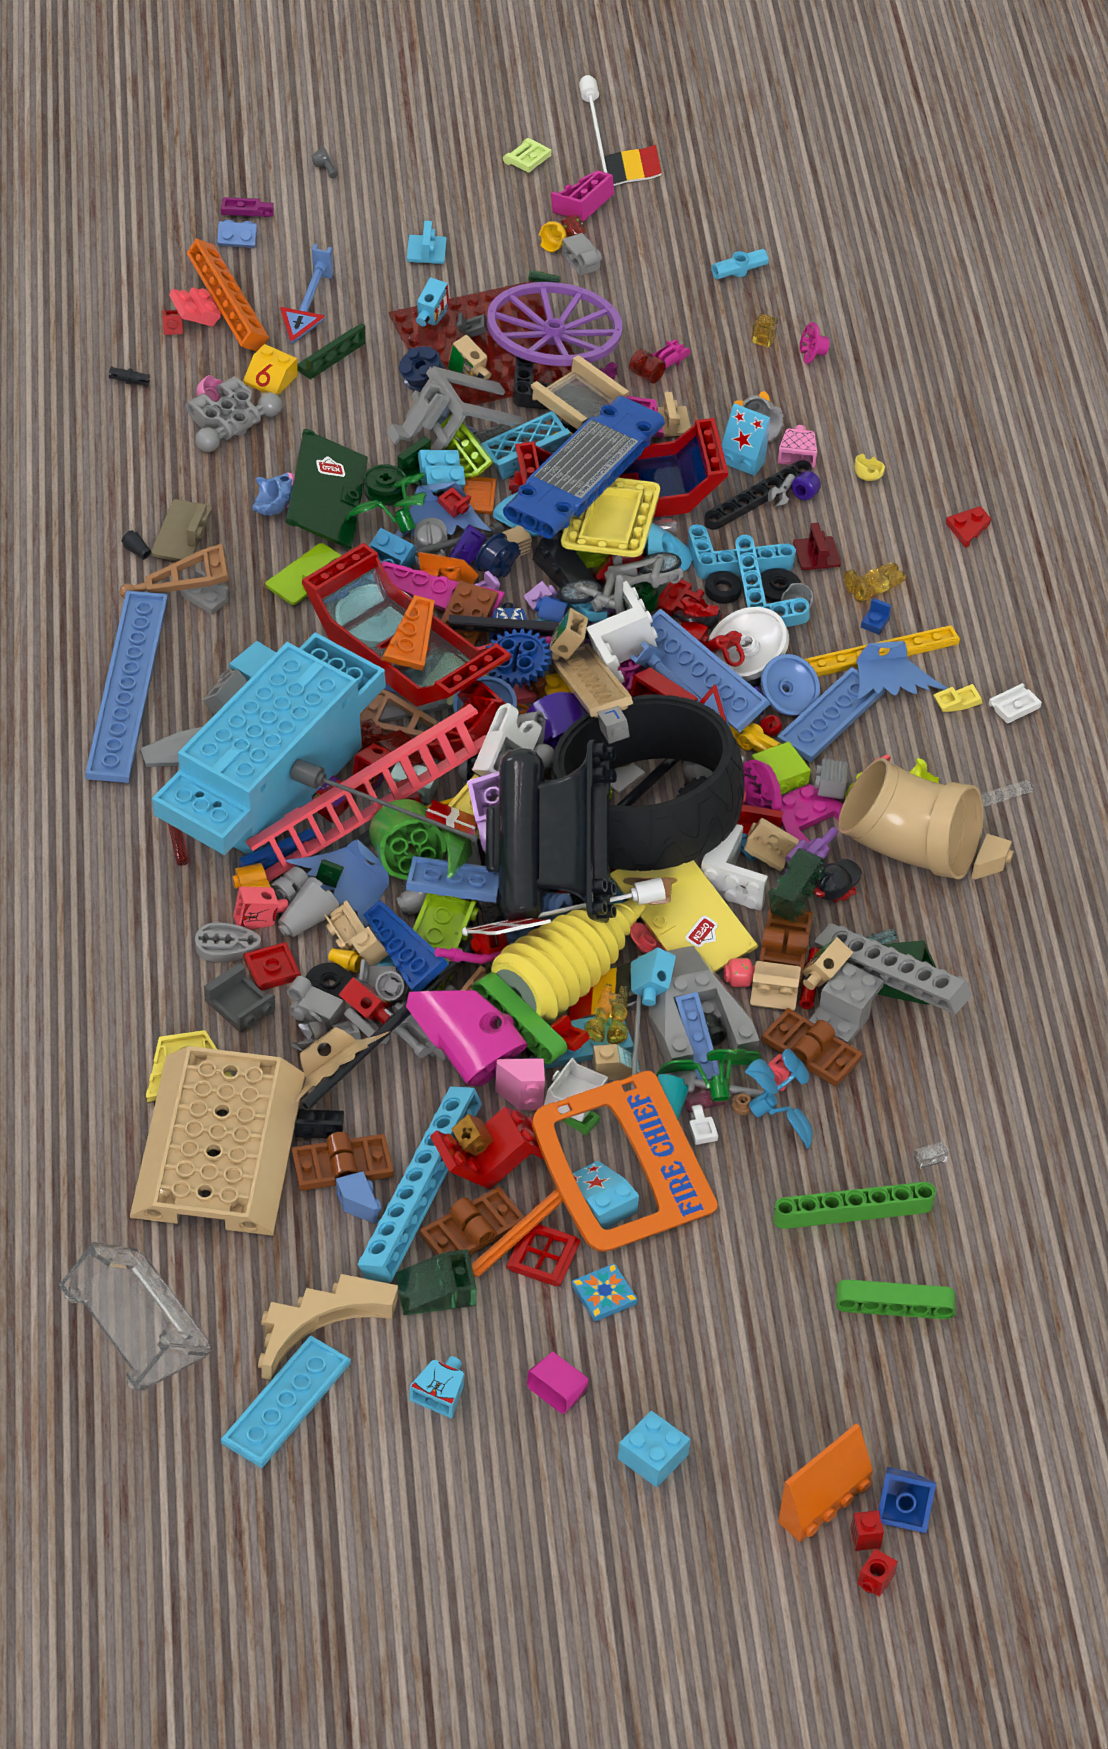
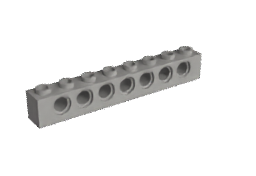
M830 923L814 941L817 948H822L838 937L853 951V954L846 962L884 980V984L954 1015L958 1013L972 996L968 987L969 984L963 977L951 975L946 970L937 969L926 961L921 962L909 954L905 955L898 952L893 947L888 948L877 940L872 941L860 933H853L844 926Z

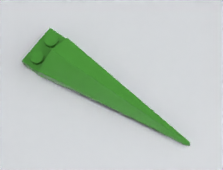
M440 828L448 851L447 877L451 878L472 855L471 839Z

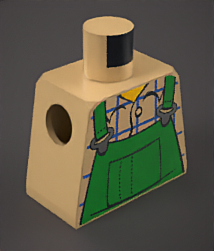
M465 335L452 344L448 370L486 380L491 377V373L485 368L487 362L486 354L469 336Z
M572 608L568 610L552 635L549 648L552 653L551 659L556 661L560 657L569 659L585 638L588 617Z
M838 937L824 945L802 971L806 976L803 980L805 987L813 990L816 986L819 987L830 980L853 954V951Z

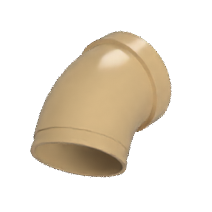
M879 758L861 773L849 791L839 815L838 829L842 834L850 836L854 841L882 855L910 865L930 869L937 876L961 879L970 870L979 848L983 827V801L979 789L974 785L949 782L946 785L916 776L895 764H891L885 758Z

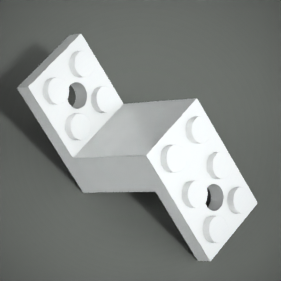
M627 581L623 582V598L627 610L586 628L593 650L621 684L625 680L622 672L618 671L619 663L631 659L632 654L635 656L640 655L645 649L641 645L643 641L657 647L655 639L658 638L654 627H651L650 623L653 620L649 611H646L642 599H639L635 587L631 588Z
M736 824L730 835L720 845L705 854L701 864V871L723 899L761 911L765 902L768 876L735 866L740 855L743 826Z

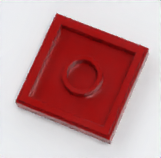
M287 942L243 954V959L254 984L261 991L291 983L297 976H301Z

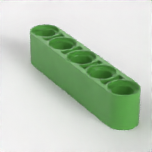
M490 972L473 984L472 990L481 994L499 1011L509 1014L513 1018L514 1027L528 1044L527 1048L538 1059H544V1064H551L567 1052V1044L564 1039L496 973Z
M842 1280L836 1285V1306L838 1310L843 1312L950 1319L956 1314L955 1291L950 1287L862 1280Z

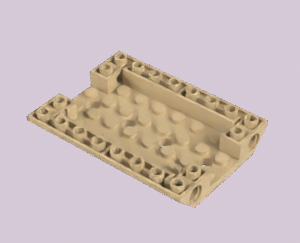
M187 1046L167 1055L130 1218L178 1224L180 1214L225 1220L226 1230L273 1236L300 1099L296 1103L295 1101L302 1091L305 1073L283 1058L193 1046ZM230 1070L235 1071L237 1073L233 1077H227L224 1075L225 1072ZM219 1110L229 1112L226 1116L222 1117L216 1115V1112ZM210 1150H218L220 1152L215 1157L209 1156L207 1153ZM203 1190H208L211 1192V1195L201 1197L199 1193Z

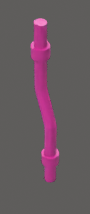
M437 947L434 953L435 956L448 958L449 961L453 962L466 961L484 964L494 961L502 951L478 955L463 952L457 948L444 949Z

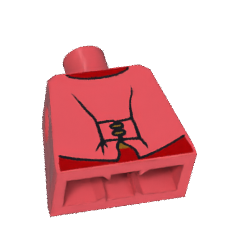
M239 887L233 914L235 923L250 930L272 926L275 924L277 913L285 912L289 906L288 900L277 899L275 891L271 887Z

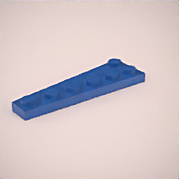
M378 900L363 914L413 992H419L424 989L427 984L449 965L444 957L435 956V949L381 900Z

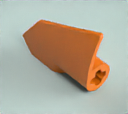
M418 552L420 571L428 572L429 575L444 576L452 581L459 582L461 580L473 584L479 576L465 560Z

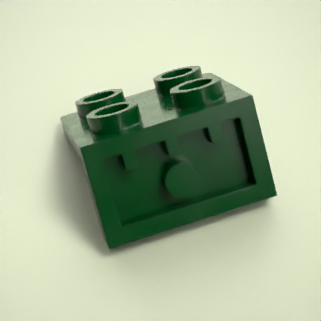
M427 437L422 438L397 456V467L404 471L406 477L420 473L418 452L420 450H431V440ZM421 479L412 484L416 487L422 486Z

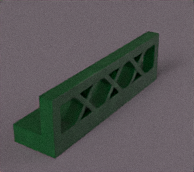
M360 323L298 363L297 371L311 380L364 345L365 325Z

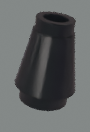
M131 530L122 537L121 542L124 548L142 560L150 556L151 550L138 532Z

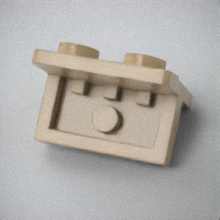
M664 392L663 407H658V412L665 419V424L662 427L664 437L681 436L691 428L687 407L678 406L677 400L673 399L672 392Z
M761 818L757 824L753 823L751 825L744 850L751 856L767 863L768 866L782 871L786 862L785 857L798 844L799 839Z
M756 961L750 1005L779 1010L789 1008L795 1011L801 967Z

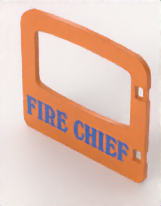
M643 1071L631 1075V1077L567 1097L561 1101L546 1104L540 1107L533 1115L532 1128L548 1170L574 1223L588 1246L600 1252L611 1251L711 1215L717 1209V1200L657 1076L652 1071ZM632 1082L635 1089L624 1092L622 1086ZM568 1104L570 1111L560 1114L557 1108ZM602 1106H607L611 1109L629 1139L647 1177L658 1208V1212L610 1230L603 1229L590 1210L566 1161L554 1128V1123Z

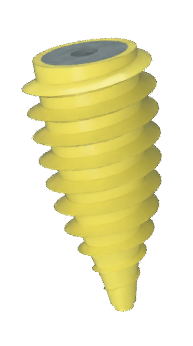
M632 899L623 903H615L614 905L617 909L616 917L609 918L607 923L591 920L587 915L586 908L572 910L567 915L557 916L551 923L542 924L539 928L533 929L527 935L518 938L513 944L507 945L501 954L494 959L491 972L496 973L549 1025L556 1020L557 1016L563 1015L568 1007L575 1005L579 997L585 996L589 992L590 987L596 986L601 976L608 973L610 964L617 961L619 950H622L625 946V936L630 934L631 926L637 922L646 906L645 904L638 905L637 901L633 902Z

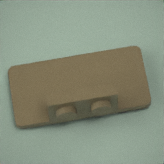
M178 499L173 500L153 545L151 555L157 558L179 561L194 554L200 539L203 537L205 526L209 523L212 507L201 503Z

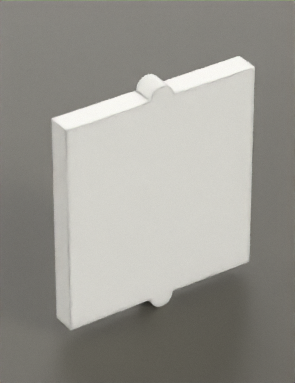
M634 762L628 766L615 768L617 780L615 783H610V787L620 794L643 777L645 772L637 767Z

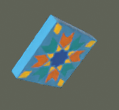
M615 1263L572 1280L571 1286L594 1322L637 1305V1297Z

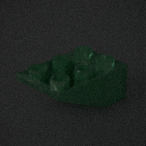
M468 1249L443 1252L400 1270L395 1274L403 1315L476 1306L477 1288Z

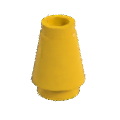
M331 949L328 955L329 961L337 963L347 971H351V973L360 971L361 959L363 958L358 951Z

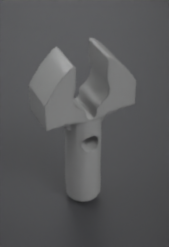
M789 474L780 488L774 486L769 490V502L779 494V501L774 507L783 506L788 502L789 498L786 496V491L795 479L793 474Z

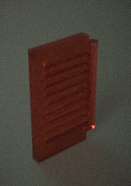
M398 730L379 737L377 745L392 752L412 740V738L402 730ZM418 750L408 756L413 767L424 763Z

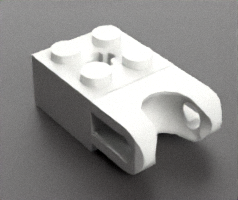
M509 703L500 706L472 770L480 776L499 771L501 758L508 751L516 748L533 750L541 733V725L531 720L523 722L520 728H518V710Z

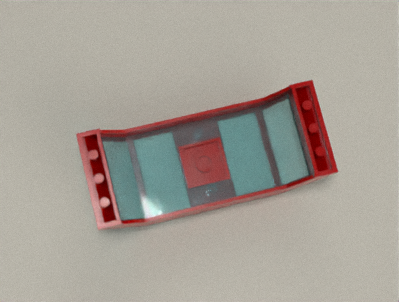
M365 543L360 544L302 579V585L328 638L332 642L385 669V683L416 707L451 697L511 658V654L497 643L490 648L479 650L436 616L432 615L423 671L382 661L383 654L403 619L412 598L391 583L378 558V553Z

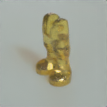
M890 563L873 569L864 576H859L854 569L844 572L843 579L847 591L850 594L854 593V599L862 603L869 600L874 594L883 593L905 581L906 574L899 570L896 563Z
M607 983L601 992L598 1005L595 1008L596 1019H590L586 1023L584 1030L588 1031L590 1039L596 1042H603L606 1034L607 1020L611 1018L612 1022L608 1028L607 1041L610 1044H619L628 1037V1028L623 1024L628 1015L626 1010L628 991L626 986H620L618 994L611 993L612 984Z

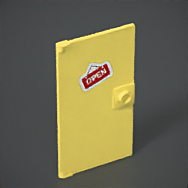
M694 860L661 870L627 871L617 869L610 873V877L623 894L631 893L630 888H634V886L623 882L625 878L673 877L677 879V882L672 884L671 901L669 903L659 905L645 904L644 912L640 915L645 925L665 951L694 946L710 967L717 972L724 968V965L730 959L740 958L758 947V944Z

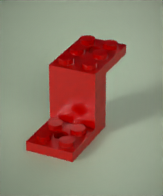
M503 1107L484 1124L493 1142L487 1146L485 1151L477 1156L464 1151L458 1140L448 1133L444 1134L436 1130L430 1135L449 1172L487 1189L495 1186L530 1154L544 1159L532 1128V1117H526L518 1110L513 1111L507 1107Z

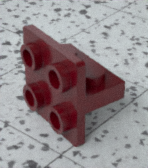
M819 523L810 524L809 538L793 540V546L796 549L801 570L841 566L833 537L825 536V532L821 531Z

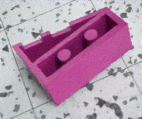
M597 170L579 179V183L573 186L570 184L566 185L565 190L559 193L556 191L552 192L553 213L584 222L614 195L613 175Z

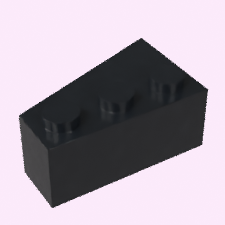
M562 530L550 539L544 537L540 540L532 560L559 588L576 580L593 581L594 578L577 552L566 549L561 545ZM583 584L584 586L589 588L591 586L589 584ZM575 586L563 591L565 594L581 593L575 589Z

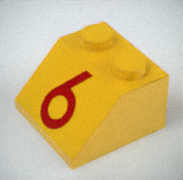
M264 344L253 355L243 383L261 392H273L279 395L298 376L297 358Z

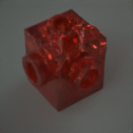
M372 718L360 722L362 748L358 752L372 744L381 746V738L383 737L381 727L379 725L376 726Z

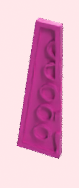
M385 561L382 562V566L392 584L407 593L411 598L417 595L435 600L434 607L445 612L458 582L449 580L448 577H437L429 575L428 572L413 570L409 567ZM483 587L498 592V599L489 616L490 618H493L494 609L499 608L505 596V593L502 591Z

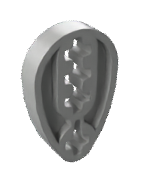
M212 922L202 926L195 935V949L201 958L210 962L237 961L243 959L244 953L261 949V938L257 933L239 925Z

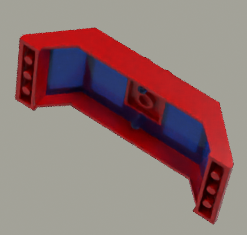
M715 418L695 420V424L675 441L654 443L645 447L642 454L618 477L654 482L660 486L654 518L691 512L728 477V469ZM535 441L515 444L523 485L552 455L536 446Z

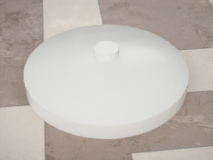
M748 607L735 611L720 621L708 640L710 641L719 635H725L731 631L741 633L740 645L745 659L740 666L732 667L727 664L722 651L715 655L745 681L761 677L764 667L770 660L776 656L786 654L789 645V633L782 618L774 611L763 607ZM736 646L727 650L733 662L740 660Z

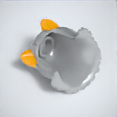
M765 391L761 392L759 396L754 395L744 401H734V404L770 417L768 442L772 443L780 436L784 426L783 411L780 407L774 406L770 402L769 395Z

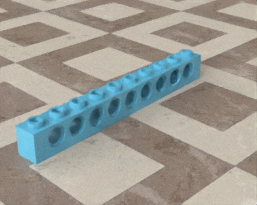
M450 1086L443 1097L439 1109L435 1113L428 1130L415 1151L413 1159L406 1168L401 1182L388 1203L387 1209L381 1220H379L374 1234L369 1239L368 1245L359 1259L357 1265L365 1279L378 1282H392L448 1172V1168L430 1135L438 1130L444 1134L448 1133L457 1139L451 1128L467 1114L476 1117L482 1105L475 1088Z

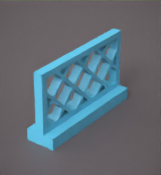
M551 411L481 444L493 458V464L497 468L501 479L504 480L514 475L515 471H520L515 444L524 443L521 442L522 438H530L529 442H533L536 439L540 440L536 442V446L553 454L571 437V433L568 428L565 429L554 411ZM553 419L551 425L544 424V422ZM528 429H535L534 433L526 432ZM540 430H548L546 435L539 434ZM513 436L517 437L516 441H508ZM493 445H500L498 449L489 448ZM505 446L512 447L511 451H504L503 449Z

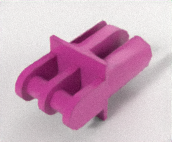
M667 340L666 346L655 352L651 358L652 361L665 370L674 363L680 365V361L689 356L691 350L689 348L685 349V346L678 344L677 340L671 342Z

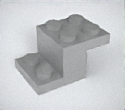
M845 962L822 989L819 1008L809 1021L814 1024L818 1020L828 1022L833 1027L835 1036L850 1044L869 1019L872 1000L883 987L884 980Z

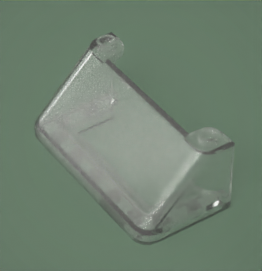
M92 1242L59 1284L65 1298L69 1302L82 1303L87 1307L131 1368L126 1374L127 1384L134 1390L148 1389L205 1358L213 1349L210 1341L148 1258L135 1248Z

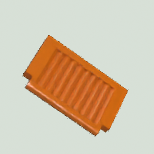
M471 477L470 479H465L466 485L463 487V491L466 496L469 495L471 497L470 505L476 513L493 514L496 478Z

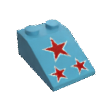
M738 404L733 405L721 444L726 465L753 476L757 474L766 460L770 417Z
M596 1161L572 1173L590 1210L603 1229L637 1213L639 1202L637 1192L625 1178L600 1161Z

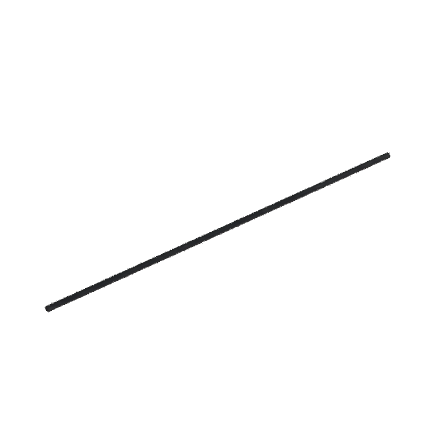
M761 677L749 680L748 683L752 687H758L761 684ZM665 759L617 805L632 806L679 760ZM499 915L490 924L505 920L501 915ZM471 942L462 950L467 953H476L471 947ZM450 961L449 965L421 991H436L466 961ZM407 1002L370 1037L386 1032L389 1033L368 1044L366 1049L355 1053L353 1060L340 1065L332 1076L325 1078L300 1102L303 1109L309 1111L411 1014L406 1007Z

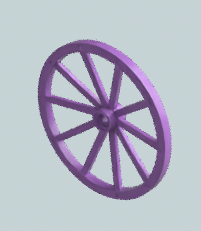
M534 282L512 287L495 297L487 312V328L497 344L517 357L544 365L572 366L573 358L577 355L589 363L600 360L615 350L622 336V320L612 304L594 292L570 284ZM540 293L547 320H542L517 297ZM547 293L573 296V299L559 319L553 318ZM580 299L600 309L597 312L564 325ZM511 301L538 325L499 313L498 310L505 303ZM605 315L609 317L614 328L571 330ZM495 318L534 331L502 333L497 326ZM571 336L612 337L604 345L598 347ZM543 337L529 349L510 340ZM562 340L590 351L569 355ZM545 344L556 345L561 355L545 354L537 351Z

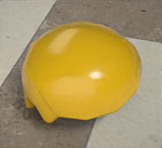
M549 221L544 224L539 233L542 240L540 246L547 252H555L562 248V239L567 238L564 227L556 221Z

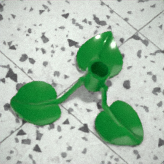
M425 472L404 477L394 484L395 488L402 486L403 500L394 504V507L403 506V509L395 512V517L382 502L373 500L354 507L347 514L346 521L353 515L369 511L375 507H381L393 523L397 522L401 533L415 528L416 525L409 511V505L424 506L427 494L426 492H421L407 497L406 487L408 484L423 479Z
M739 1048L712 1050L707 1053V1060H719V1075L712 1076L710 1082L701 1065L694 1063V1060L667 1062L661 1066L656 1075L658 1077V1074L697 1069L706 1084V1089L711 1090L712 1101L721 1102L730 1099L729 1080L731 1066L750 1065L753 1061L762 1059V1056L758 1051H746ZM724 1064L727 1065L726 1077L724 1075Z

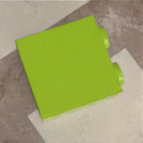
M790 742L752 754L751 760L763 761L771 766L780 785L781 796L809 784L811 770Z

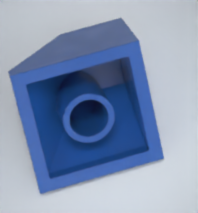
M887 1467L878 1509L882 1524L926 1533L936 1482L910 1471Z

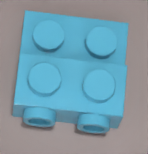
M420 450L418 452L420 473L425 472V476L421 479L422 485L456 482L463 489L466 485L464 468L460 466L458 450ZM432 490V493H438L444 490Z

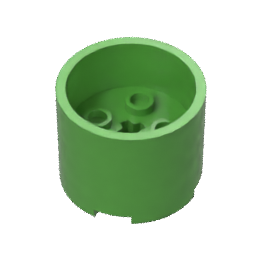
M400 799L390 802L393 805L425 817L427 808L417 801ZM386 806L379 809L372 819L369 830L370 840L385 870L391 876L407 880L413 856L442 860L444 852H446V842L439 827Z

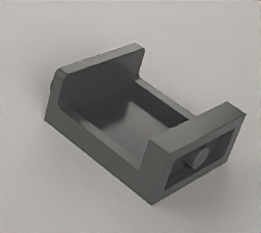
M238 963L204 985L205 1001L239 1032L252 1027L258 1020L270 1015L275 1010V995L270 993L266 996L246 977L245 967L241 963Z

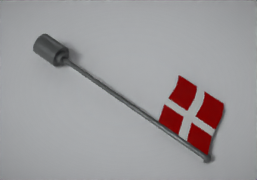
M297 759L292 767L290 778L315 789L327 783L471 839L472 843L478 840V836L474 834L478 825L474 815L431 799V806L426 810L424 817L326 779L324 768L310 762Z

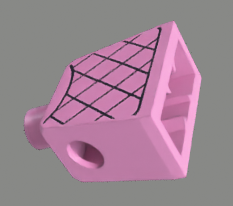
M797 425L795 429H786L779 447L777 464L791 465L797 461L805 460L810 462L812 468H815L817 456L815 433L807 431L803 425Z

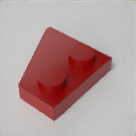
M981 506L946 517L947 526L965 548L991 522L990 516Z

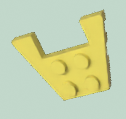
M206 1030L159 1037L154 1065L149 1079V1087L146 1092L147 1102L156 1101L167 1055L187 1046L217 1049ZM230 1071L224 1074L227 1077H233Z

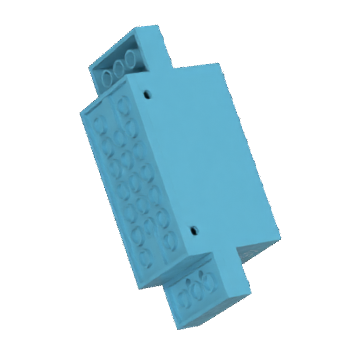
M316 632L300 648L286 642L178 752L180 770L153 796L154 816L223 855H226L232 847L245 854H249L270 845L268 841L252 851L245 841L285 817L284 815L297 807L300 808L312 801V795L321 787L319 786L315 789L290 778L292 767L297 759L323 767L326 779H329L332 775L336 776L362 748L360 713L386 687L385 669Z

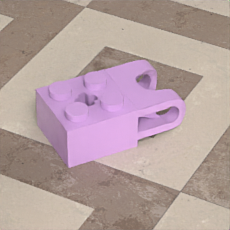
M499 771L467 781L474 817L485 853L486 810L489 806L499 805Z

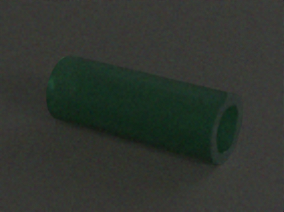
M530 270L528 281L560 283L561 276Z

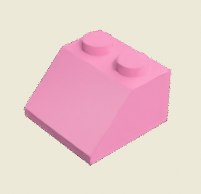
M497 1059L495 1092L519 1110L533 1111L542 1107L545 1085L544 1059Z

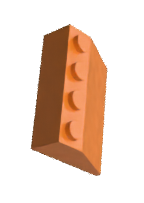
M857 1423L785 1481L778 1523L799 1542L807 1536L809 1538L812 1537L822 1523L830 1522L840 1508L848 1507L858 1493L866 1492L872 1484L873 1468L861 1428Z

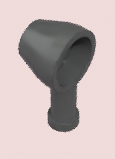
M323 147L311 156L315 167H325L330 178L337 177L338 172L334 169L326 149Z

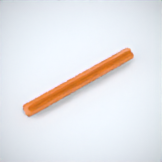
M554 1190L473 1262L468 1268L474 1277L482 1275L563 1202L558 1190Z

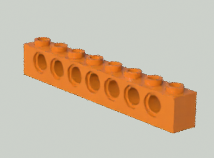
M196 238L186 254L240 346L257 352L266 344L269 339L268 334L215 245Z

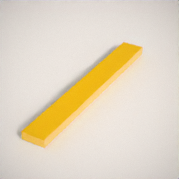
M950 625L876 643L904 641L907 648V656L958 645L960 638L953 626ZM867 645L810 657L804 660L813 667L818 677L846 671L851 667L858 668L856 661ZM880 648L879 655L884 656L888 654L890 648Z

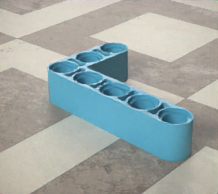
M695 524L689 528L687 547L691 551L692 562L700 579L706 580L709 575L718 571H727L736 576H741L736 549L714 551L707 529L703 525ZM776 544L755 547L760 574L771 569H785L788 571L793 569L796 553L793 545Z
M749 535L739 536L736 539L735 545L747 607H763L777 614H784L780 617L786 627L806 623L810 619L809 603L806 599L795 598L766 604L754 540ZM800 609H803V610H804L803 612H796L797 610H800Z

